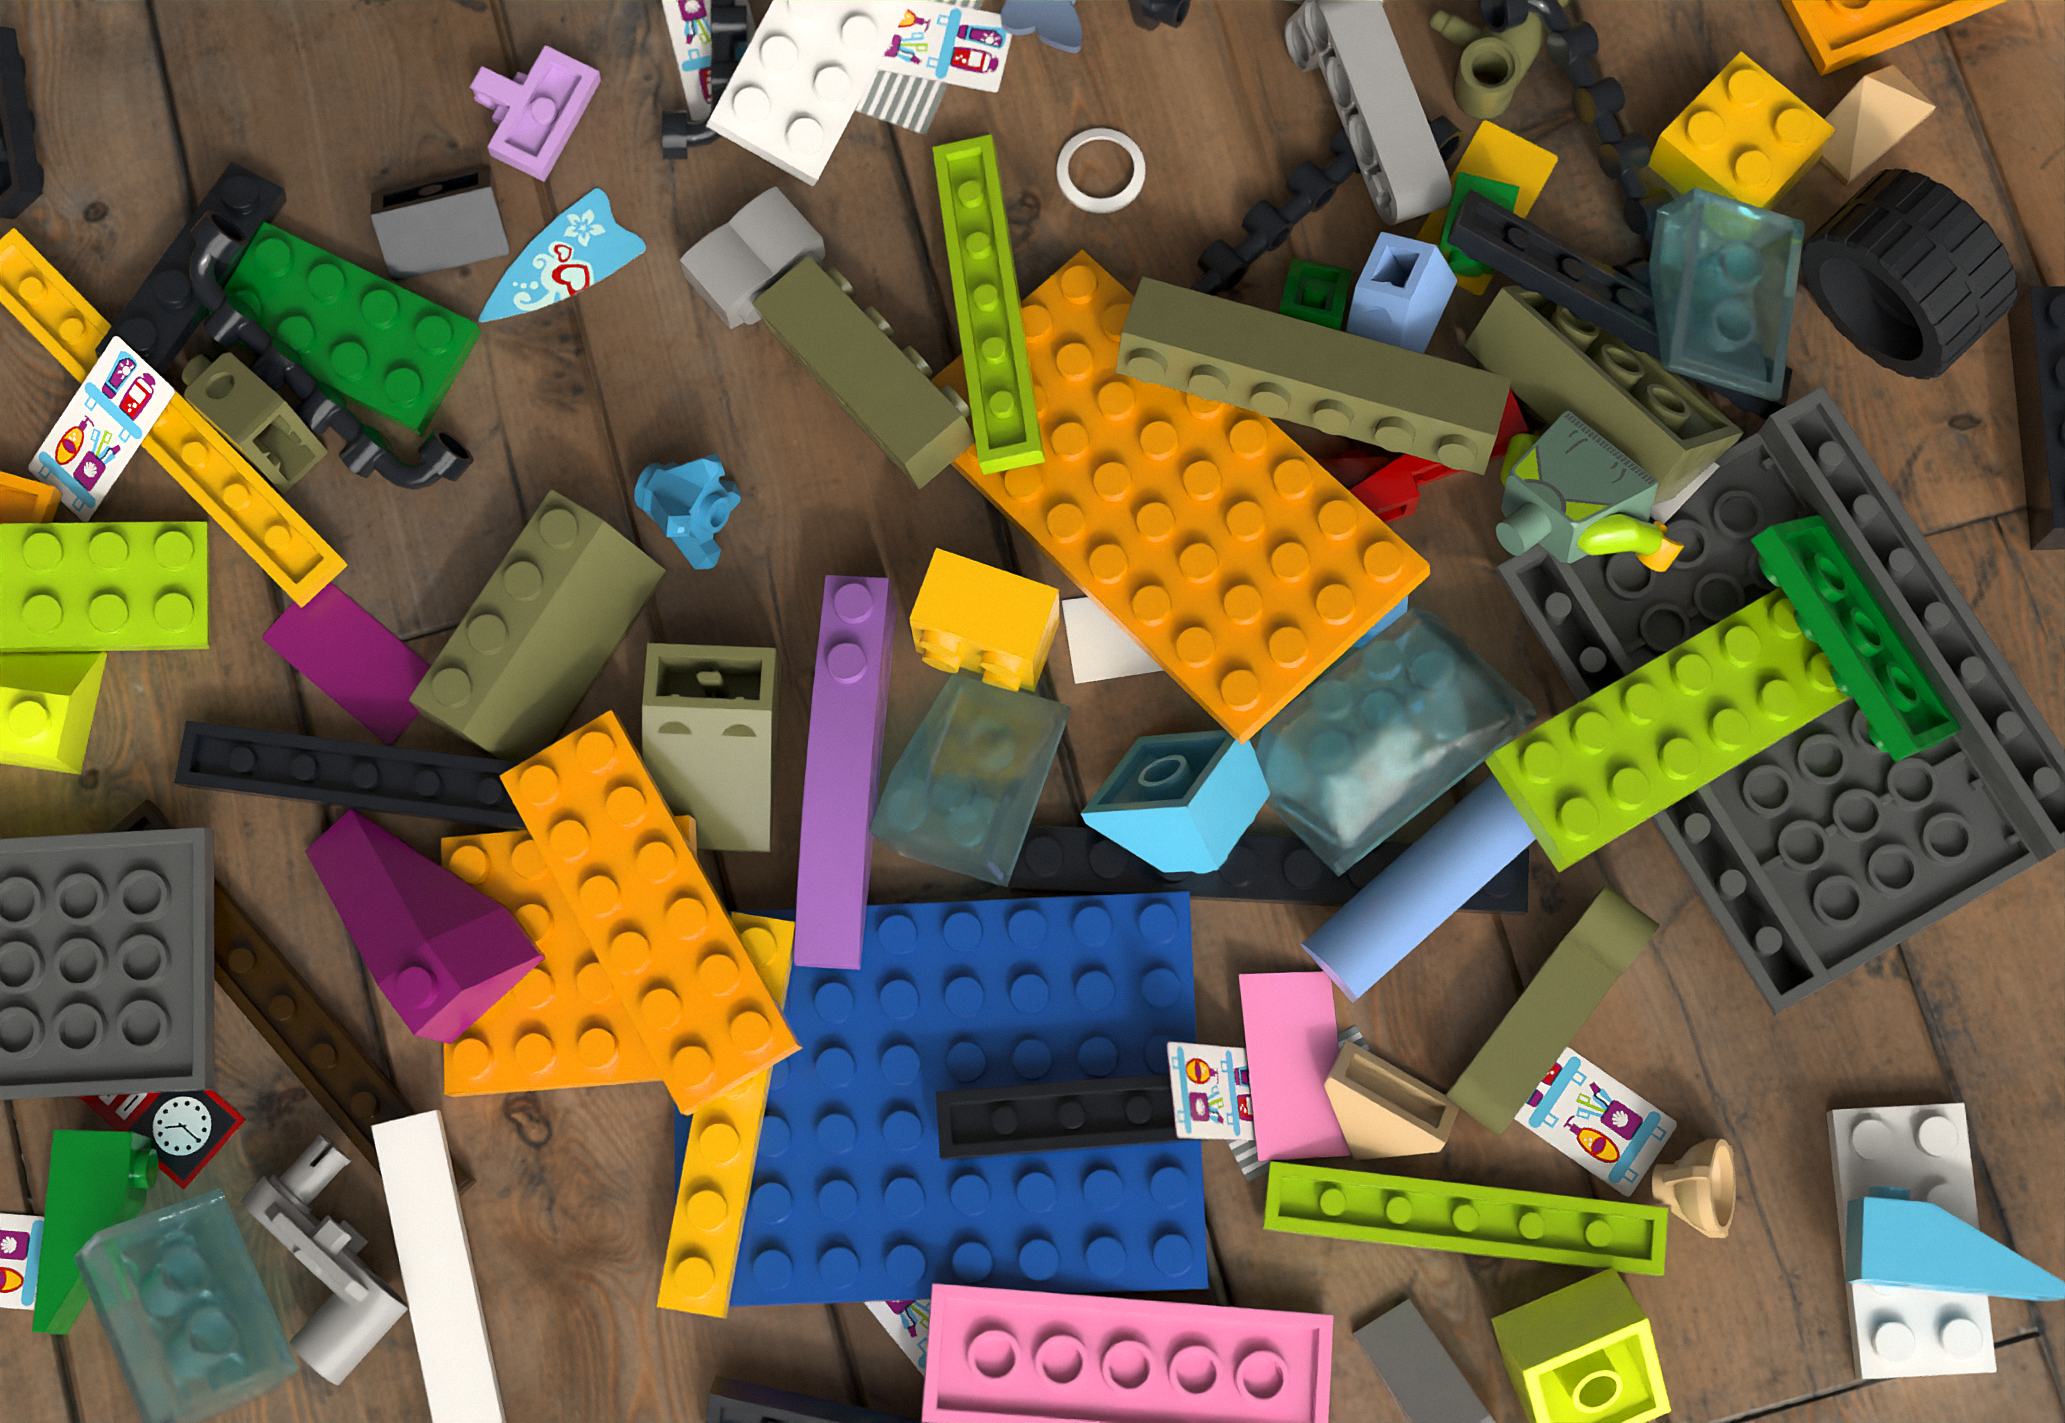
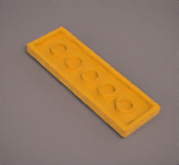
M609 710L499 776L681 1114L689 1116L802 1048L619 716L614 711Z

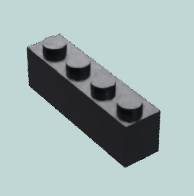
M2065 286L2029 287L2008 313L2030 545L2031 550L2065 549Z

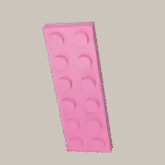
M932 1284L921 1422L1328 1423L1333 1315Z

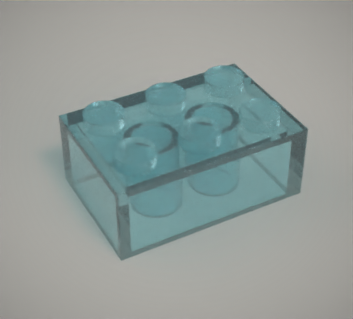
M221 1188L98 1231L74 1256L143 1423H200L273 1393L300 1371Z

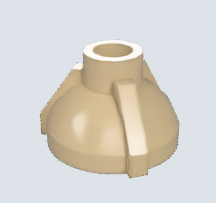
M1706 1139L1693 1145L1674 1164H1657L1654 1167L1652 1176V1192L1656 1204H1670L1673 1214L1709 1238H1726L1733 1218L1736 1193L1732 1145H1729L1725 1139Z

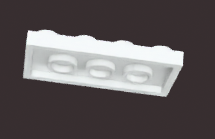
M773 0L706 127L809 185L814 186L912 0Z
M1964 1103L1836 1109L1826 1112L1844 1277L1847 1202L1864 1196L1869 1197V1187L1871 1186L1910 1189V1201L1934 1203L1980 1231ZM1845 1283L1856 1380L1997 1372L1988 1296Z

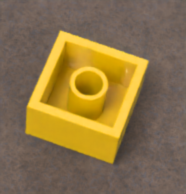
M1741 51L1660 134L1648 166L1740 243L1819 160L1836 129Z
M936 548L909 618L916 652L924 654L922 657L923 662L945 672L957 673L959 667L983 674L982 681L997 690L1016 694L1019 687L1035 692L1060 623L1059 589Z

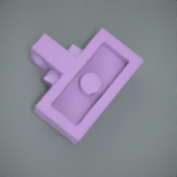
M546 45L529 74L517 72L513 81L482 66L470 88L473 89L476 102L495 111L492 119L499 127L487 146L490 156L545 182L601 82L599 71Z

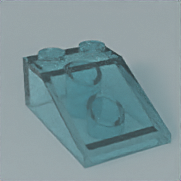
M1696 187L1657 210L1649 272L1663 369L1773 402L1781 399L1805 228L1804 221Z
M953 673L892 769L869 833L892 853L1007 887L1071 708L1066 704L1019 691L1007 690Z

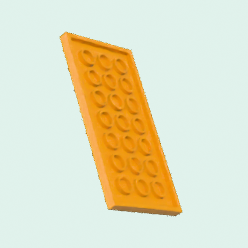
M1082 249L1021 302L1046 462L983 475L978 463L975 442L950 464L1233 738L1243 745L1430 575V564L1268 417L1255 411L1216 400H1205L1194 394L1155 383H1144L1133 377L1115 373L1122 330L1135 296ZM961 354L936 375L931 382L939 390L949 385L971 410L963 354ZM970 415L965 420L974 436L972 415Z

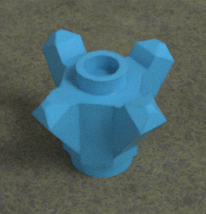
M717 452L681 465L674 462L666 465L659 462L652 463L643 470L635 486L634 499L636 505L644 510L653 521L657 522L666 538L671 537L694 569H711L717 564L721 548L714 541L713 534L725 526L730 512L741 501V493L735 482L719 480V477L725 475Z

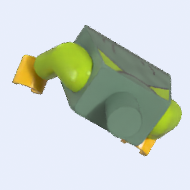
M1569 410L1563 413L1545 433L1536 430L1534 434L1520 433L1510 439L1500 473V480L1505 487L1501 510L1506 518L1497 524L1496 535L1501 545L1512 555L1520 556L1537 543L1563 563H1573L1588 554L1596 556L1631 551L1650 569L1664 572L1683 549L1684 545L1681 542L1672 541L1664 536L1667 532V527L1663 522L1657 520L1653 524L1648 523L1659 481Z

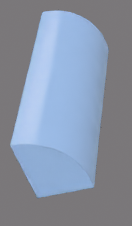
M1492 773L1300 945L1353 1003L1531 844L1536 837Z

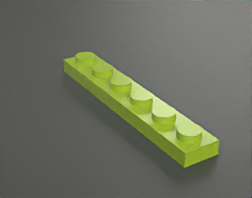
M992 134L932 147L978 463L983 475L1046 462L998 156Z
M1270 1161L1262 1230L1607 1270L1614 1267L1617 1272L1663 1276L1669 1208Z

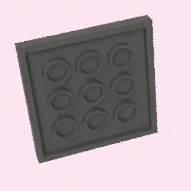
M199 827L0 839V1101L214 1090V830Z

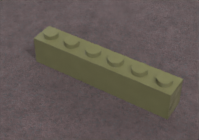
M1143 276L1122 330L1115 372L1133 377L1144 383H1155L1194 394L1205 400H1216L1258 412L1266 417L1284 419L1319 429L1327 434L1345 436L1380 446L1391 452L1406 453L1444 464L1452 469L1466 470L1481 475L1485 474L1512 382V378Z

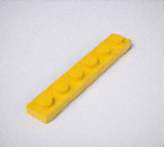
M732 912L731 920L783 1012L794 956L796 922ZM773 1066L693 1113L657 1307L727 1318Z

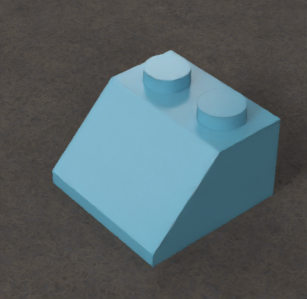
M1226 730L1143 736L1137 738L1083 809L1081 815L1087 825L1162 872L1193 871L1195 873H1207L1218 870L1227 860L1228 854L1246 828L1254 821L1255 815L1273 790L1250 740L1241 745Z

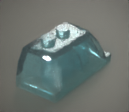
M1413 608L1279 711L1263 726L1255 753L1270 793L1265 803L1340 876L1484 762L1494 751L1500 749L1537 719L1535 707L1473 651L1436 613Z

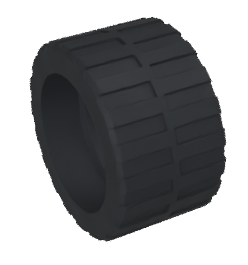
M1885 169L1878 172L1806 240L1801 250V258L1803 259L1801 267L1806 278V285L1824 315L1829 318L1842 336H1845L1860 352L1872 358L1882 367L1891 369L1905 377L1929 380L1930 378H1937L1942 375L2014 305V299L2017 297L2018 288L2015 283L2016 273L2014 266L2009 260L2006 248L1999 241L1987 221L1983 220L1966 200L1961 199L1944 184L1938 183L1930 179L1929 176L1919 172L1913 173L1906 169Z

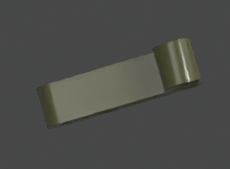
M1604 885L1580 913L1457 1078L1445 1097L1499 1137L1530 1098L1617 978L1630 967L1648 944L1660 924L1610 887Z

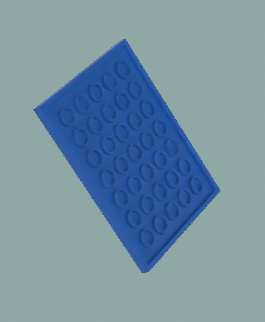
M1189 891L867 905L860 970L795 966L793 956L783 1014L802 1048L773 1065L729 1307L931 1300L932 1284L1058 1294L1208 1289L1201 1141L942 1161L939 1150L936 1092L1170 1074L1167 1043L1197 1044ZM796 909L727 912L730 918L731 913L736 912L796 922ZM674 1101L676 1207L693 1113L689 1116L681 1114Z

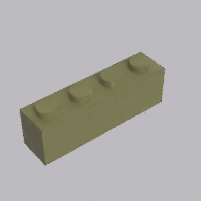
M808 255L754 300L752 305L775 339L920 490L975 443V438L965 420L971 415V410L949 385L939 390L928 379L933 372L913 347L907 345L903 350H900L889 339L894 335V332L874 307L870 305L862 311L851 300L856 296V292L836 268L832 266L828 271L824 272Z

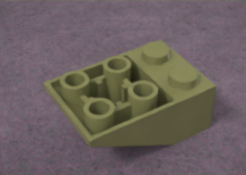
M647 643L642 702V760L674 816L689 815L696 819L697 850L771 853L783 665L776 648Z

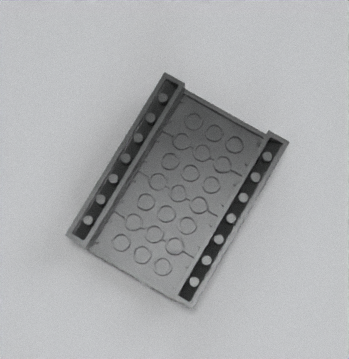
M1824 386L1771 414L1758 433L1732 446L1714 462L1720 467L1664 524L1667 527V532L1664 536L1672 541L1681 542L1684 545L1666 571L1658 572L1650 569L1631 551L1596 556L1588 554L1573 563H1563L1539 544H1536L1524 554L1515 556L1498 565L1495 569L1579 703L1779 588L1771 583L1761 570L1758 562L1760 553L1751 539L1771 525L1821 514L1961 727V731L1942 743L1895 762L1890 753L1880 750L1871 740L1865 726L1867 718L1855 699L1851 697L1651 817L1654 825L1773 1015L1824 988L2065 848L2064 748ZM1649 517L1648 523L1653 524L1656 520Z

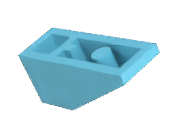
M1871 1186L1869 1187V1197L1864 1196L1847 1202L1845 1283L2037 1301L2065 1299L2064 1281L1934 1203L1910 1201V1189Z

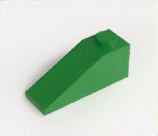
M53 1130L32 1332L54 1335L68 1334L145 1206L147 1189H152L155 1185L158 1174V1156L156 1150L151 1149L152 1138L134 1132Z

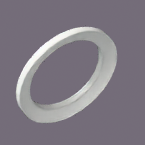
M1096 128L1079 133L1064 146L1057 162V180L1065 197L1080 209L1093 213H1109L1127 206L1139 194L1145 179V161L1139 147L1128 136L1112 129ZM1096 139L1111 140L1123 146L1130 154L1134 164V175L1127 188L1118 195L1104 199L1092 198L1078 191L1072 184L1068 174L1069 160L1074 151L1088 141Z

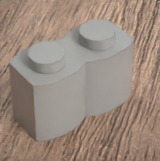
M773 187L745 205L727 224L718 227L699 240L683 255L680 263L686 280L730 329H733L744 322L750 325L761 320L752 302L806 256L809 255L822 268V260L826 254L823 238L777 187Z

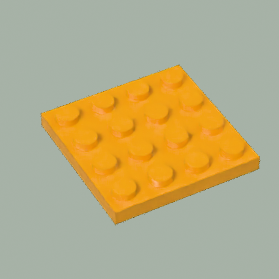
M689 815L674 816L697 857L696 819ZM521 830L441 838L442 867L455 873L464 882L481 893L494 898L508 907L546 956L451 1044L444 1043V1095L461 1097L663 1081L530 832Z

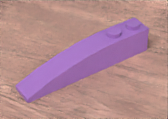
M826 575L806 758L797 887L795 966L860 970L897 614V606L889 578Z

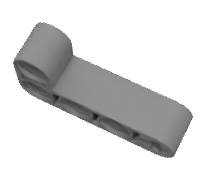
M1306 0L1287 20L1285 25V41L1289 55L1294 65L1302 72L1318 67L1321 68L1373 204L1381 219L1390 226L1448 206L1452 197L1449 175L1381 1Z

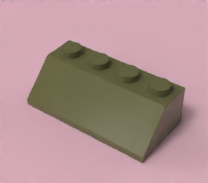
M1518 284L1503 287L1463 346L1479 360L1478 366L1480 370L1512 378L1511 390L1523 400V408L1533 418L1552 426L1563 413L1569 410L1658 480L1659 483L1653 505L1671 500L1733 446L1744 433L1668 365L1645 352L1631 349L1620 338L1591 322L1577 319L1566 308L1537 292L1525 290Z
M551 489L415 689L409 701L424 718L489 758L522 763L557 741L667 575L666 570L607 522Z

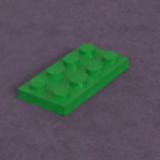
M266 222L262 224L224 288L229 295L244 301L255 312L257 316L256 321L274 338L280 339L291 346L301 357L302 365L317 380L333 387L344 399L420 436H423L482 333L477 323ZM241 340L235 345L255 355Z
M1821 514L1771 525L1751 539L1760 553L1758 562L1761 570L1771 583L1777 587H1782L1794 605V619L1799 629L1808 639L1818 642L1831 662L1829 671L1834 683L1845 695L1855 699L1867 718L1865 726L1868 735L1880 750L1890 753L1893 760L1897 762L1940 744L1962 730Z

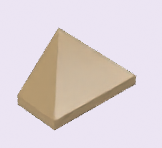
M1894 65L1867 74L1824 119L1836 130L1819 160L1847 186L1928 117L1936 106Z
M1347 1039L1342 1045L1324 1084L1354 1161L1440 1152L1447 1142L1459 1111V1107L1441 1092Z

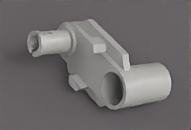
M318 1133L311 1145L281 1177L276 1174L272 1177L264 1175L241 1202L293 1255L334 1291L289 1343L297 1354L315 1371L333 1384L339 1385L405 1313L409 1306L390 1285L357 1256L368 1241L355 1227L346 1220H343L338 1225L329 1215L320 1221L311 1213L314 1209L310 1204L313 1199L345 1165L347 1166L352 1161L344 1151H338L336 1149L338 1146L328 1137Z

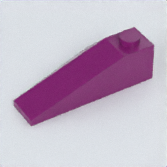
M354 809L348 810L305 850L307 857L376 984L414 1036L451 1044L546 957L508 907L494 898L481 893L464 882L455 873L439 866L416 851L413 846Z

